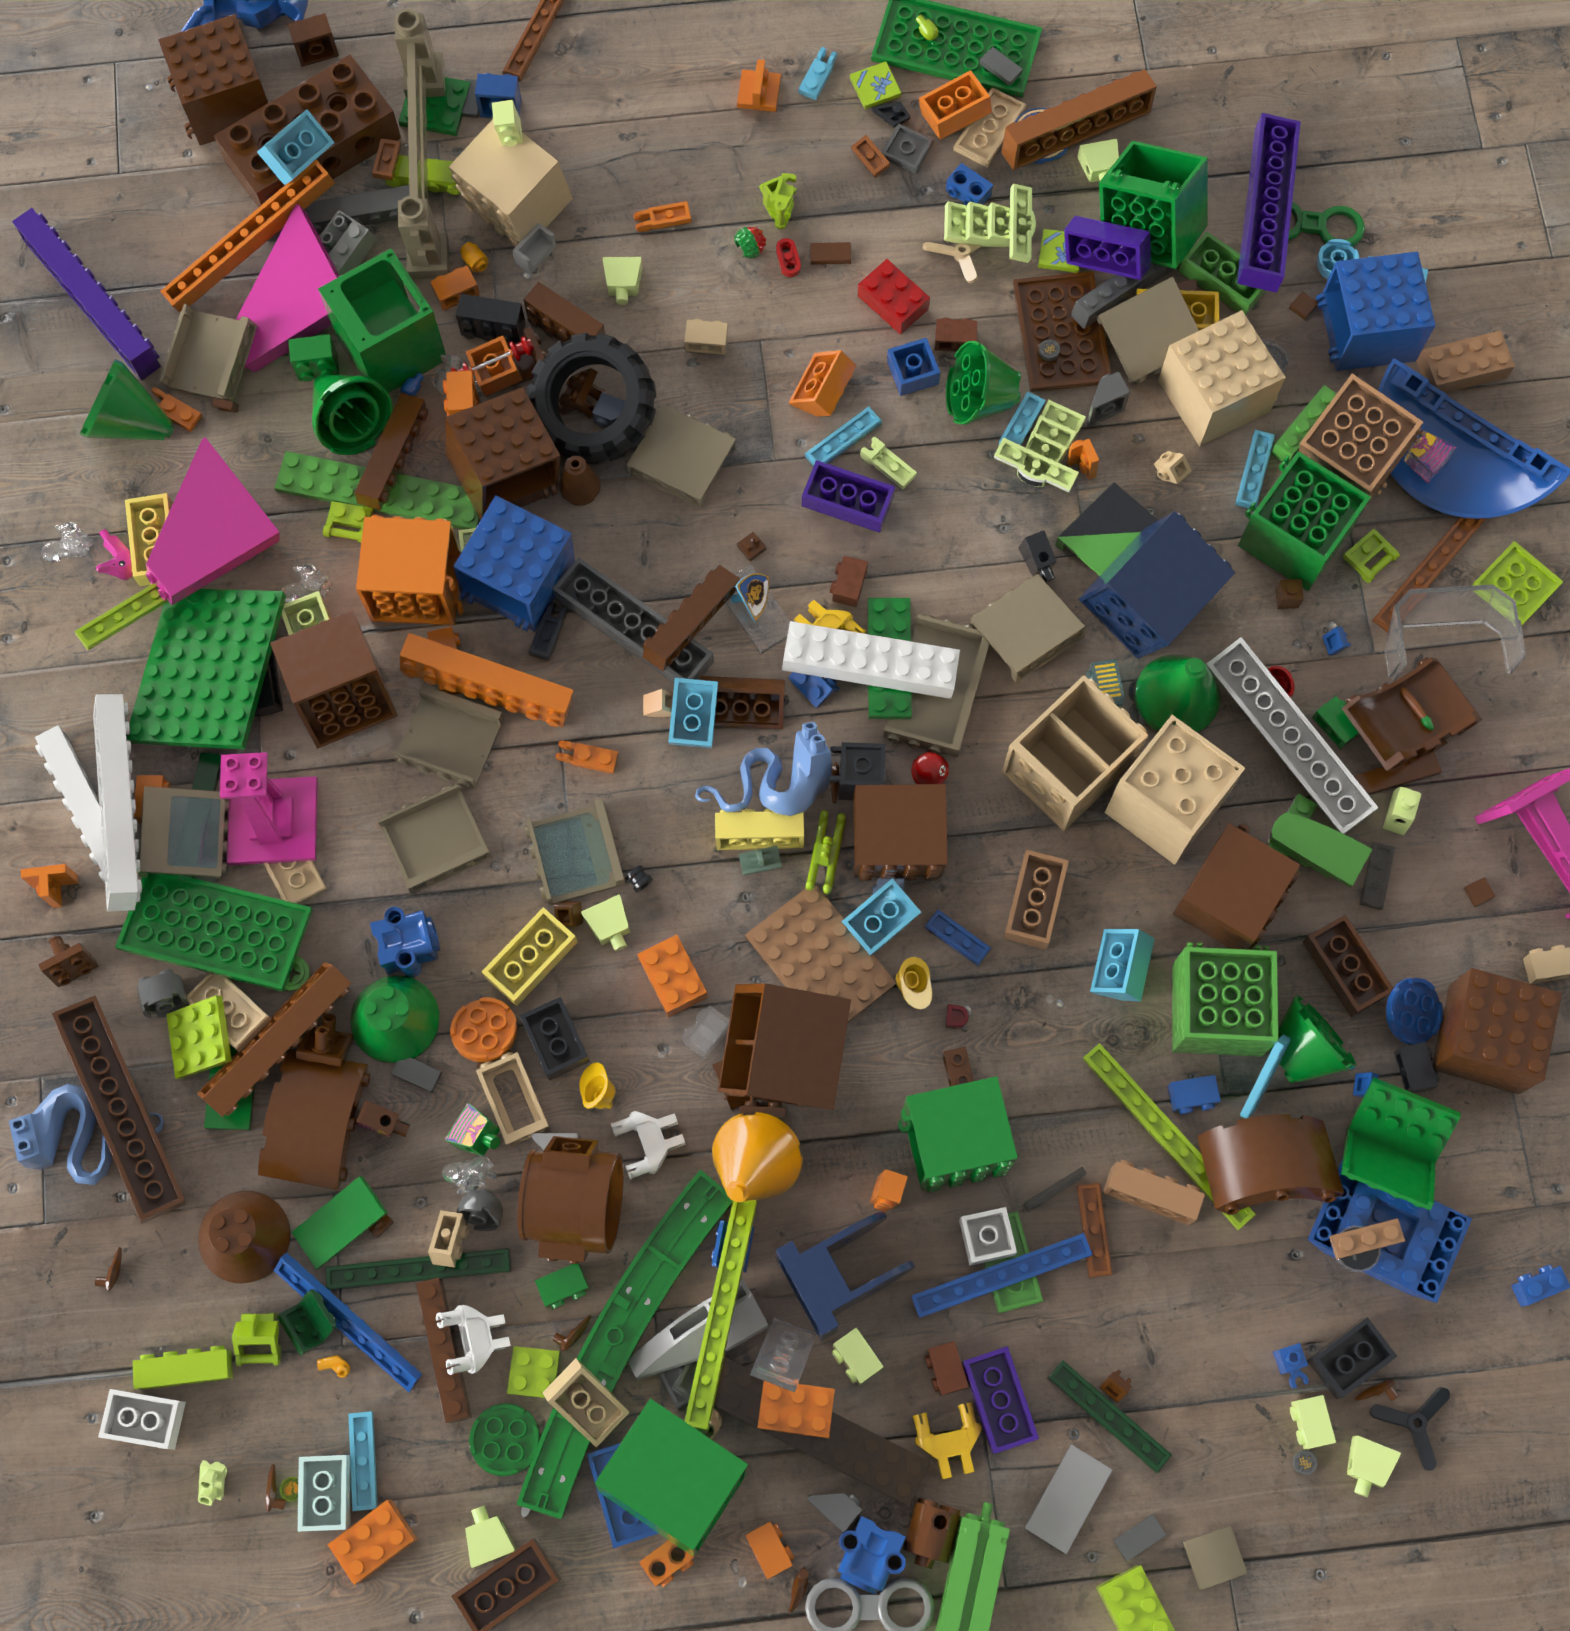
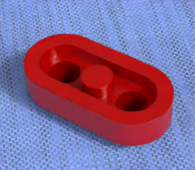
M789 238L780 239L776 244V255L781 272L786 277H795L801 271V262L795 242Z

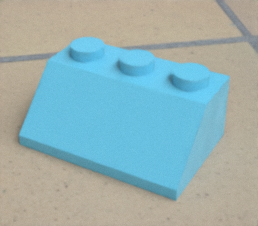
M1104 929L1090 992L1122 1001H1141L1155 938L1140 929Z

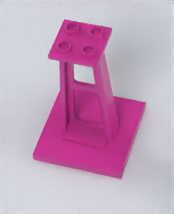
M267 752L221 755L220 799H229L227 864L229 866L316 861L318 779L316 776L269 779L267 777Z
M1570 768L1540 779L1474 818L1479 825L1516 812L1570 893V825L1554 795V792L1559 790V786L1570 781ZM1570 912L1565 915L1567 919L1570 918Z

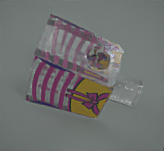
M1426 432L1424 437L1420 438L1421 441L1418 444L1413 443L1404 460L1428 484L1452 458L1457 447Z

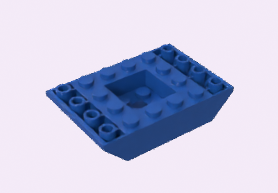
M1342 1158L1338 1172L1345 1194L1337 1197L1334 1202H1323L1307 1240L1323 1253L1336 1259L1329 1236L1342 1233L1350 1227H1366L1398 1218L1405 1242L1380 1248L1377 1262L1371 1268L1362 1272L1408 1295L1437 1303L1472 1218L1435 1200L1431 1210L1416 1207L1411 1202L1395 1198L1387 1192L1373 1189L1360 1181L1351 1180L1341 1174Z

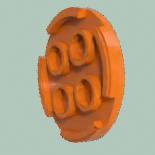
M489 997L480 998L466 1006L463 1005L454 1015L450 1026V1035L456 1050L466 1059L475 1062H488L500 1058L513 1046L518 1033L517 1020L510 1007L501 1000Z

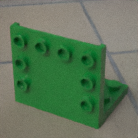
M1373 1077L1346 1129L1341 1174L1351 1180L1365 1183L1373 1189L1387 1192L1395 1198L1411 1202L1416 1207L1431 1210L1434 1204L1436 1162L1461 1118V1112Z

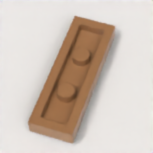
M1398 1218L1329 1236L1336 1259L1405 1242Z

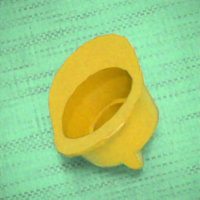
M907 958L896 975L897 987L902 991L905 1001L911 1007L919 1010L925 1009L932 1001L929 968L921 958Z
M598 1062L592 1063L584 1070L579 1082L583 1105L587 1109L593 1107L597 1109H611L616 1088L608 1079L604 1066Z

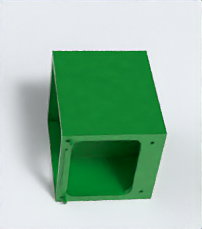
M392 249L381 253L318 288L336 337L361 376L377 381L388 394L401 387L410 377L414 378L418 372L424 374L448 360L433 310ZM405 286L419 305V312H417L409 300Z
M650 1398L597 1478L595 1485L599 1493L689 1555L695 1557L746 1477L748 1464Z

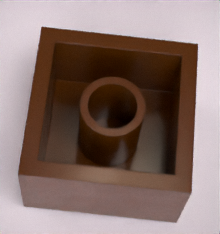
M325 13L287 24L301 67L339 56Z

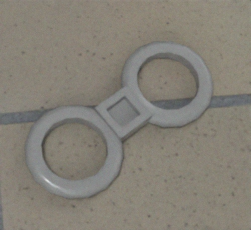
M832 1577L823 1579L813 1586L807 1595L805 1610L809 1623L816 1631H852L860 1620H880L888 1631H924L933 1619L934 1603L927 1587L917 1579L908 1577L894 1579L884 1587L883 1592L875 1595L859 1594L856 1588L849 1582ZM833 1587L845 1591L851 1598L853 1605L852 1615L848 1622L839 1627L824 1625L820 1622L815 1612L816 1599L820 1593ZM904 1587L917 1591L923 1598L925 1606L924 1614L920 1621L910 1627L898 1626L892 1622L887 1611V1603L891 1594L897 1589Z

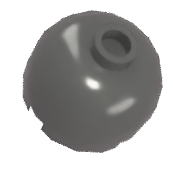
M482 1188L465 1194L461 1198L456 1213L463 1214L466 1225L468 1223L476 1225L474 1227L475 1230L494 1231L497 1229V1226H500L503 1208L500 1200L492 1194V1191Z

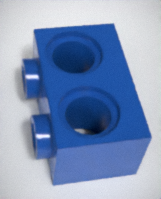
M963 163L947 178L946 191L950 196L961 200L964 205H968L969 202L984 205L992 196L993 184Z

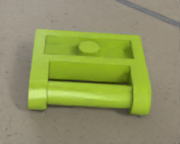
M332 501L327 521L323 528V536L353 539L361 543L364 517L373 516V508ZM334 525L358 528L360 531L334 528Z
M1372 529L1343 555V558L1361 575L1366 583L1375 579L1374 576L1391 561H1395L1400 557L1399 552L1375 529ZM1383 550L1386 555L1368 569L1365 565Z

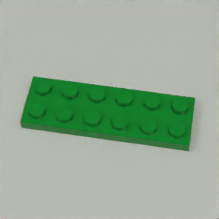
M868 598V634L911 642L910 598ZM868 685V719H911V692Z

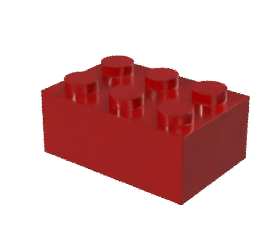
M888 259L883 261L858 283L857 296L900 335L929 310L930 297Z

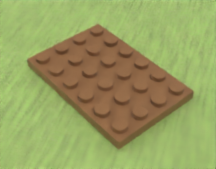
M815 884L812 891H808L805 888L746 933L745 938L785 987L851 999L848 1022H850L895 987L896 982L874 955L870 956L842 923L844 918Z

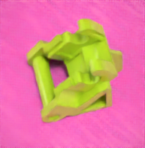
M782 173L781 176L759 186L763 194V204L771 218L775 220V227L780 230L786 228L794 207L792 197L796 194V188L793 185L786 184L788 181L796 182V175Z
M276 1312L268 1314H241V1321L236 1322L232 1334L236 1366L273 1363L274 1366L280 1365L281 1346L278 1344L279 1321H275L277 1319ZM268 1345L271 1346L272 1354H244V1347Z

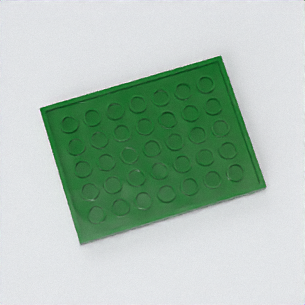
M199 589L173 605L170 602L165 603L129 722V735H126V741H130L131 744L246 749L272 651L271 642H274L286 594L283 591Z

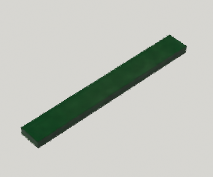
M510 1249L462 1253L461 1259H457L455 1268L434 1265L431 1262L430 1256L325 1267L326 1288L329 1290L427 1281L438 1277L440 1279L507 1273L511 1272Z

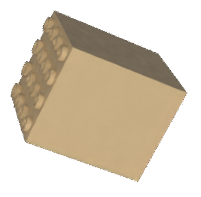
M1083 675L1009 745L1002 773L1059 828L1065 831L1132 766L1138 758L1148 734L1141 724H1136L1130 718L1129 713L1125 709H1120L1114 703L1113 698L1109 694H1104L1098 689V685L1093 679H1088Z
M1171 715L1120 779L1105 814L1175 865L1227 799L1245 767L1178 718Z

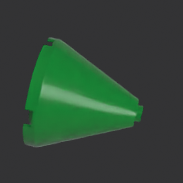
M115 359L84 422L80 435L86 438L164 441L165 437L170 438L174 427L171 426L172 421L125 364Z
M326 374L318 376L313 383L312 427L319 442L338 455H355L373 447L376 444L375 439L384 431L393 411L392 401L388 392L377 381L364 376Z
M1178 654L1161 656L1151 661L1137 679L1136 695L1134 696L1136 707L1141 717L1158 732L1173 715L1199 733L1213 721L1221 701L1217 680L1201 659Z

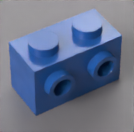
M1550 1264L1538 1269L1539 1274L1532 1276L1531 1273L1518 1277L1519 1282L1512 1284L1511 1287L1520 1306L1533 1304L1569 1289L1570 1284L1562 1267L1553 1268Z

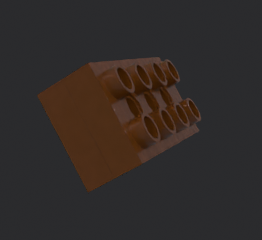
M350 54L214 135L225 163L258 208L285 185L257 151L305 110L312 114L335 142L316 159L332 179L376 154L381 139L394 141L401 139L393 109Z

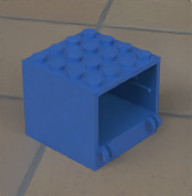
M1418 251L1336 261L1323 292L1316 296L1318 309H1322L1330 343V349L1328 350V354L1331 356L1330 363L1334 362L1336 371L1390 365L1393 358L1401 363L1416 362L1436 326Z
M495 495L453 566L461 593L460 599L465 600L467 597L468 603L473 604V601L514 621L516 627L520 628L522 625V630L527 632L530 629L535 632L543 614L545 615L549 603L554 600L552 588L575 562L572 533Z

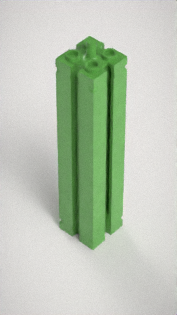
M984 1502L981 1516L966 1513L965 1517L960 1518L935 1631H989L1006 1550V1542L1010 1531L1009 1528L1004 1527L1005 1522L990 1519L993 1504Z

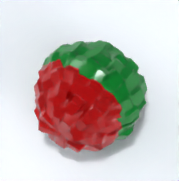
M743 227L734 236L737 248L741 247V250H744L743 258L752 259L758 257L766 245L767 239L763 235V231L756 227Z

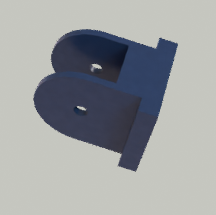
M884 1211L858 1221L799 1254L793 1241L776 1249V1260L821 1341L837 1333L839 1324L834 1316L880 1291L915 1268L913 1262L908 1261L850 1292L830 1254L887 1219Z

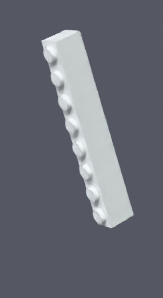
M57 725L36 736L35 739L38 745L35 747L39 755L45 757L47 761L44 763L45 768L50 775H54L56 779L53 781L54 786L59 793H63L65 797L62 799L63 804L68 811H72L74 815L71 817L72 822L77 829H81L83 833L80 836L86 847H90L92 851L89 854L95 865H99L101 869L99 876L105 884L99 799L66 733Z

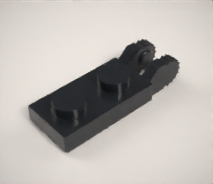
M554 602L549 603L545 615L543 614L529 649V655L550 661L568 611V607L562 606L558 618H553L552 615L556 604Z

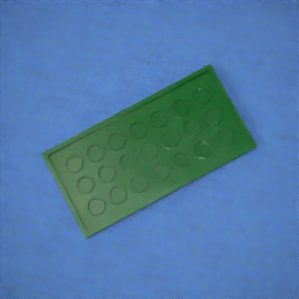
M889 0L871 55V61L878 63L887 62L890 66L948 80H953L971 70L983 88L989 90L994 88L1003 93L1023 98L1041 37L1042 27L929 0ZM919 15H922L925 20L929 19L938 28L936 39L927 40L920 33V25L916 21ZM992 47L1023 69L1022 74L1010 86L979 64L980 59Z
M148 873L147 877H142L140 902H136L135 910H129L115 945L117 950L284 992L313 912L311 907L183 875Z

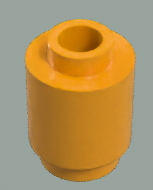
M467 242L461 247V258L473 272H482L487 268L489 259L477 244Z

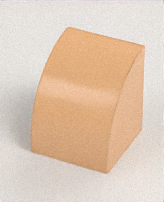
M660 689L643 695V715L648 717H670L673 693Z

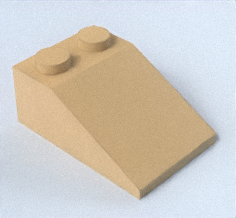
M576 1358L543 1392L548 1403L595 1447L630 1413Z

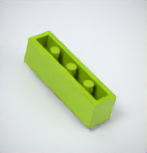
M399 155L393 181L385 180L386 185L391 187L409 185V156ZM427 158L429 191L435 193L447 192L452 195L462 194L456 188L457 183L451 178L452 173L449 166L454 161Z
M212 1346L210 1351L201 1352V1348L188 1349L187 1354L178 1355V1351L164 1352L163 1357L155 1358L154 1354L140 1355V1360H133V1388L135 1390L233 1379L232 1351L224 1349V1346Z

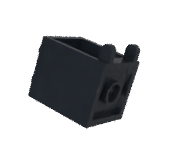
M842 742L841 746L830 747L831 753H841L840 776H829L830 782L840 783L839 800H853L856 785H884L886 744Z

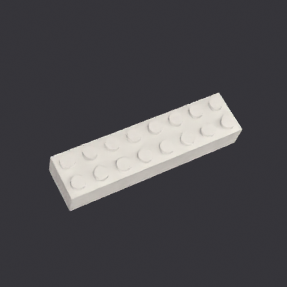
M790 621L782 670L951 699L955 688L960 650Z

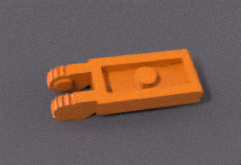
M687 201L651 207L633 214L634 220L643 221L635 226L638 232L692 223Z
M156 387L152 388L151 392L153 395L162 399L158 405L170 420L191 432L202 418L201 412L169 394L166 395Z
M559 741L558 746L560 748L572 750L574 754L570 756L564 753H556L555 758L557 760L571 763L573 766L614 774L619 755L618 751L581 743L575 744L570 741Z

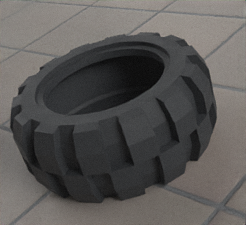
M587 332L572 335L571 340L564 343L558 341L547 349L550 353L543 361L538 360L532 371L534 378L532 384L528 385L527 396L559 454L566 458L580 456L588 464H598L599 461L604 460L614 461L625 456L624 452L632 446L636 448L646 437L644 432L648 425L653 423L656 412L654 400L657 398L655 382L651 378L650 370L638 353L628 344L618 341L613 336L599 333L597 336L589 335ZM589 365H605L621 373L626 386V402L618 419L608 428L595 433H580L567 428L561 419L558 406L559 394L567 378L578 369Z

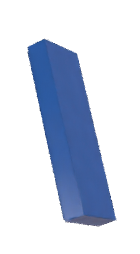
M937 909L924 927L976 966L980 965L991 950L990 946L939 909Z

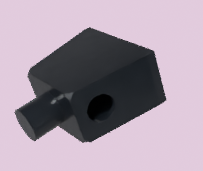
M1043 530L1025 537L1018 548L1031 575L1040 574L1046 583L1054 580L1055 576L1052 568L1056 564V558L1045 531Z

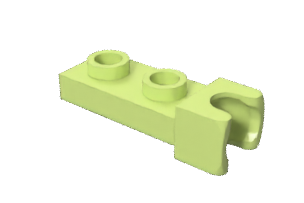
M876 437L872 438L871 444L874 450L871 451L865 447L861 449V458L870 466L873 465L902 490L917 476L915 470L887 449L885 444Z

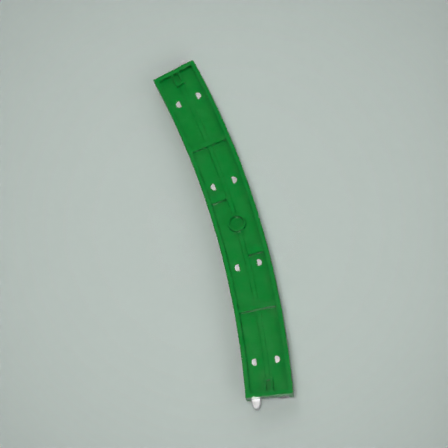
M701 1169L678 1196L633 1259L600 1313L576 1358L612 1394L621 1373L624 1371L640 1339L670 1289L703 1241L733 1204V1200L728 1197L725 1189ZM554 1407L534 1453L516 1504L522 1506V1517H527L530 1511L534 1510L563 1519L574 1484L591 1443Z

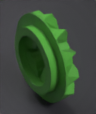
M297 956L293 965L294 970L299 974L294 975L292 981L289 977L285 990L299 989L310 976L309 966L301 957Z

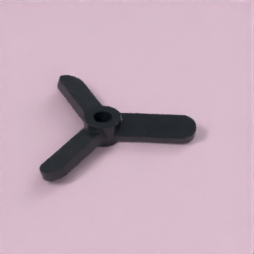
M1439 1387L1414 1414L1375 1404L1370 1408V1415L1374 1419L1405 1427L1411 1431L1423 1468L1428 1471L1435 1469L1437 1462L1426 1428L1427 1422L1449 1400L1450 1391L1447 1388ZM1414 1419H1418L1419 1427L1414 1426Z

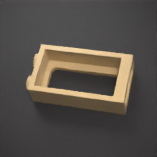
M513 1052L506 1053L501 1056L499 1061L494 1063L488 1061L480 1065V1069L476 1070L505 1143L509 1148L532 1138V1133H544L551 1130L518 1052L515 1054ZM510 1070L514 1071L535 1121L516 1131L512 1127L494 1083L496 1076Z

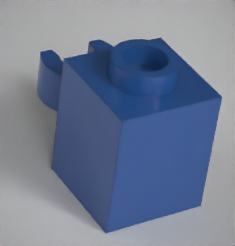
M1300 1343L1273 1351L1280 1374L1290 1373L1289 1384L1292 1389L1297 1388L1295 1383L1297 1377L1302 1379L1304 1385L1309 1384L1307 1375L1302 1373L1300 1369L1308 1366Z

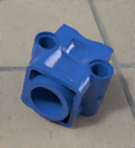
M391 907L385 912L383 920L370 923L372 934L377 939L379 945L377 954L379 963L382 968H385L387 975L402 971L405 976L414 978L420 974L422 970L421 964L438 959L437 951H440V943L432 917H427L423 910L405 915L399 907Z
M860 1516L854 1531L846 1530L839 1537V1545L845 1551L838 1568V1572L842 1573L840 1578L875 1595L877 1590L883 1592L890 1573L899 1574L905 1568L906 1560L900 1553V1549L906 1536L895 1531L882 1530L873 1521ZM852 1534L856 1537L857 1542L853 1548L849 1549L844 1546L843 1541L845 1536ZM892 1555H897L900 1559V1565L896 1569H891L888 1566V1559Z

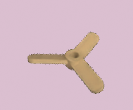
M932 242L923 243V249L926 251L954 256V259L960 263L968 283H974L978 279L970 255L981 248V245L962 243L953 247Z

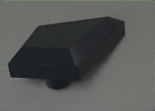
M901 102L872 107V112L893 128L898 123L902 124L911 119V116Z

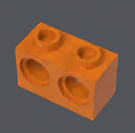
M668 1540L639 1563L655 1587L659 1584L664 1587L675 1579L672 1575L678 1569L684 1572L694 1564L692 1561L694 1557L685 1552V1557L682 1561L674 1560L672 1551L678 1546ZM660 1561L664 1563L666 1571L662 1576L654 1574L652 1568L655 1562Z

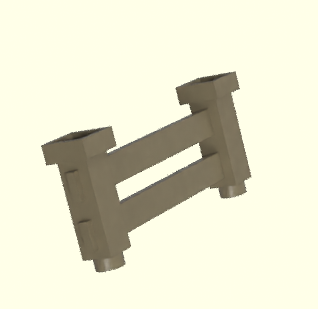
M403 9L394 14L395 42L403 64V91L405 97L408 98L410 196L398 200V228L406 247L407 273L411 279L436 278L450 273L449 239L447 233H438L428 203L426 97L445 96V60L442 52H434L423 12L417 13L412 9Z

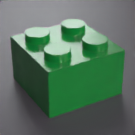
M330 334L288 340L290 362L299 381L309 382L323 374L340 375L338 354Z

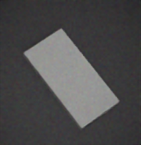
M1070 1444L1024 1529L1064 1554H1067L1112 1469Z

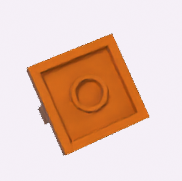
M757 59L756 71L742 69L737 108L776 112L781 74L769 72V69L765 68V60Z
M66 864L21 869V878L36 889L37 895L53 908L62 907L61 886L79 884L78 875Z

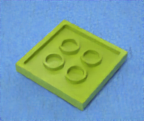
M1514 541L1473 583L1472 587L1521 627L1559 588L1563 581Z
M215 995L166 1014L175 1079H184L232 1061L222 996Z

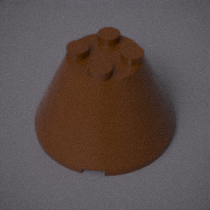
M255 1191L231 1193L218 1200L208 1210L202 1220L198 1234V1246L202 1260L213 1274L228 1282L243 1284L259 1281L274 1271L280 1257L288 1251L291 1238L289 1220L282 1207L265 1194Z

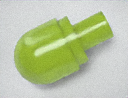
M919 15L916 21L920 25V33L927 40L936 39L938 36L936 25L929 19L925 20L922 15Z

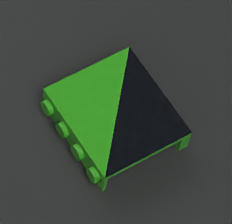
M1113 482L1058 536L1055 546L1061 551L1067 547L1100 576L1143 529L1157 522L1158 519Z

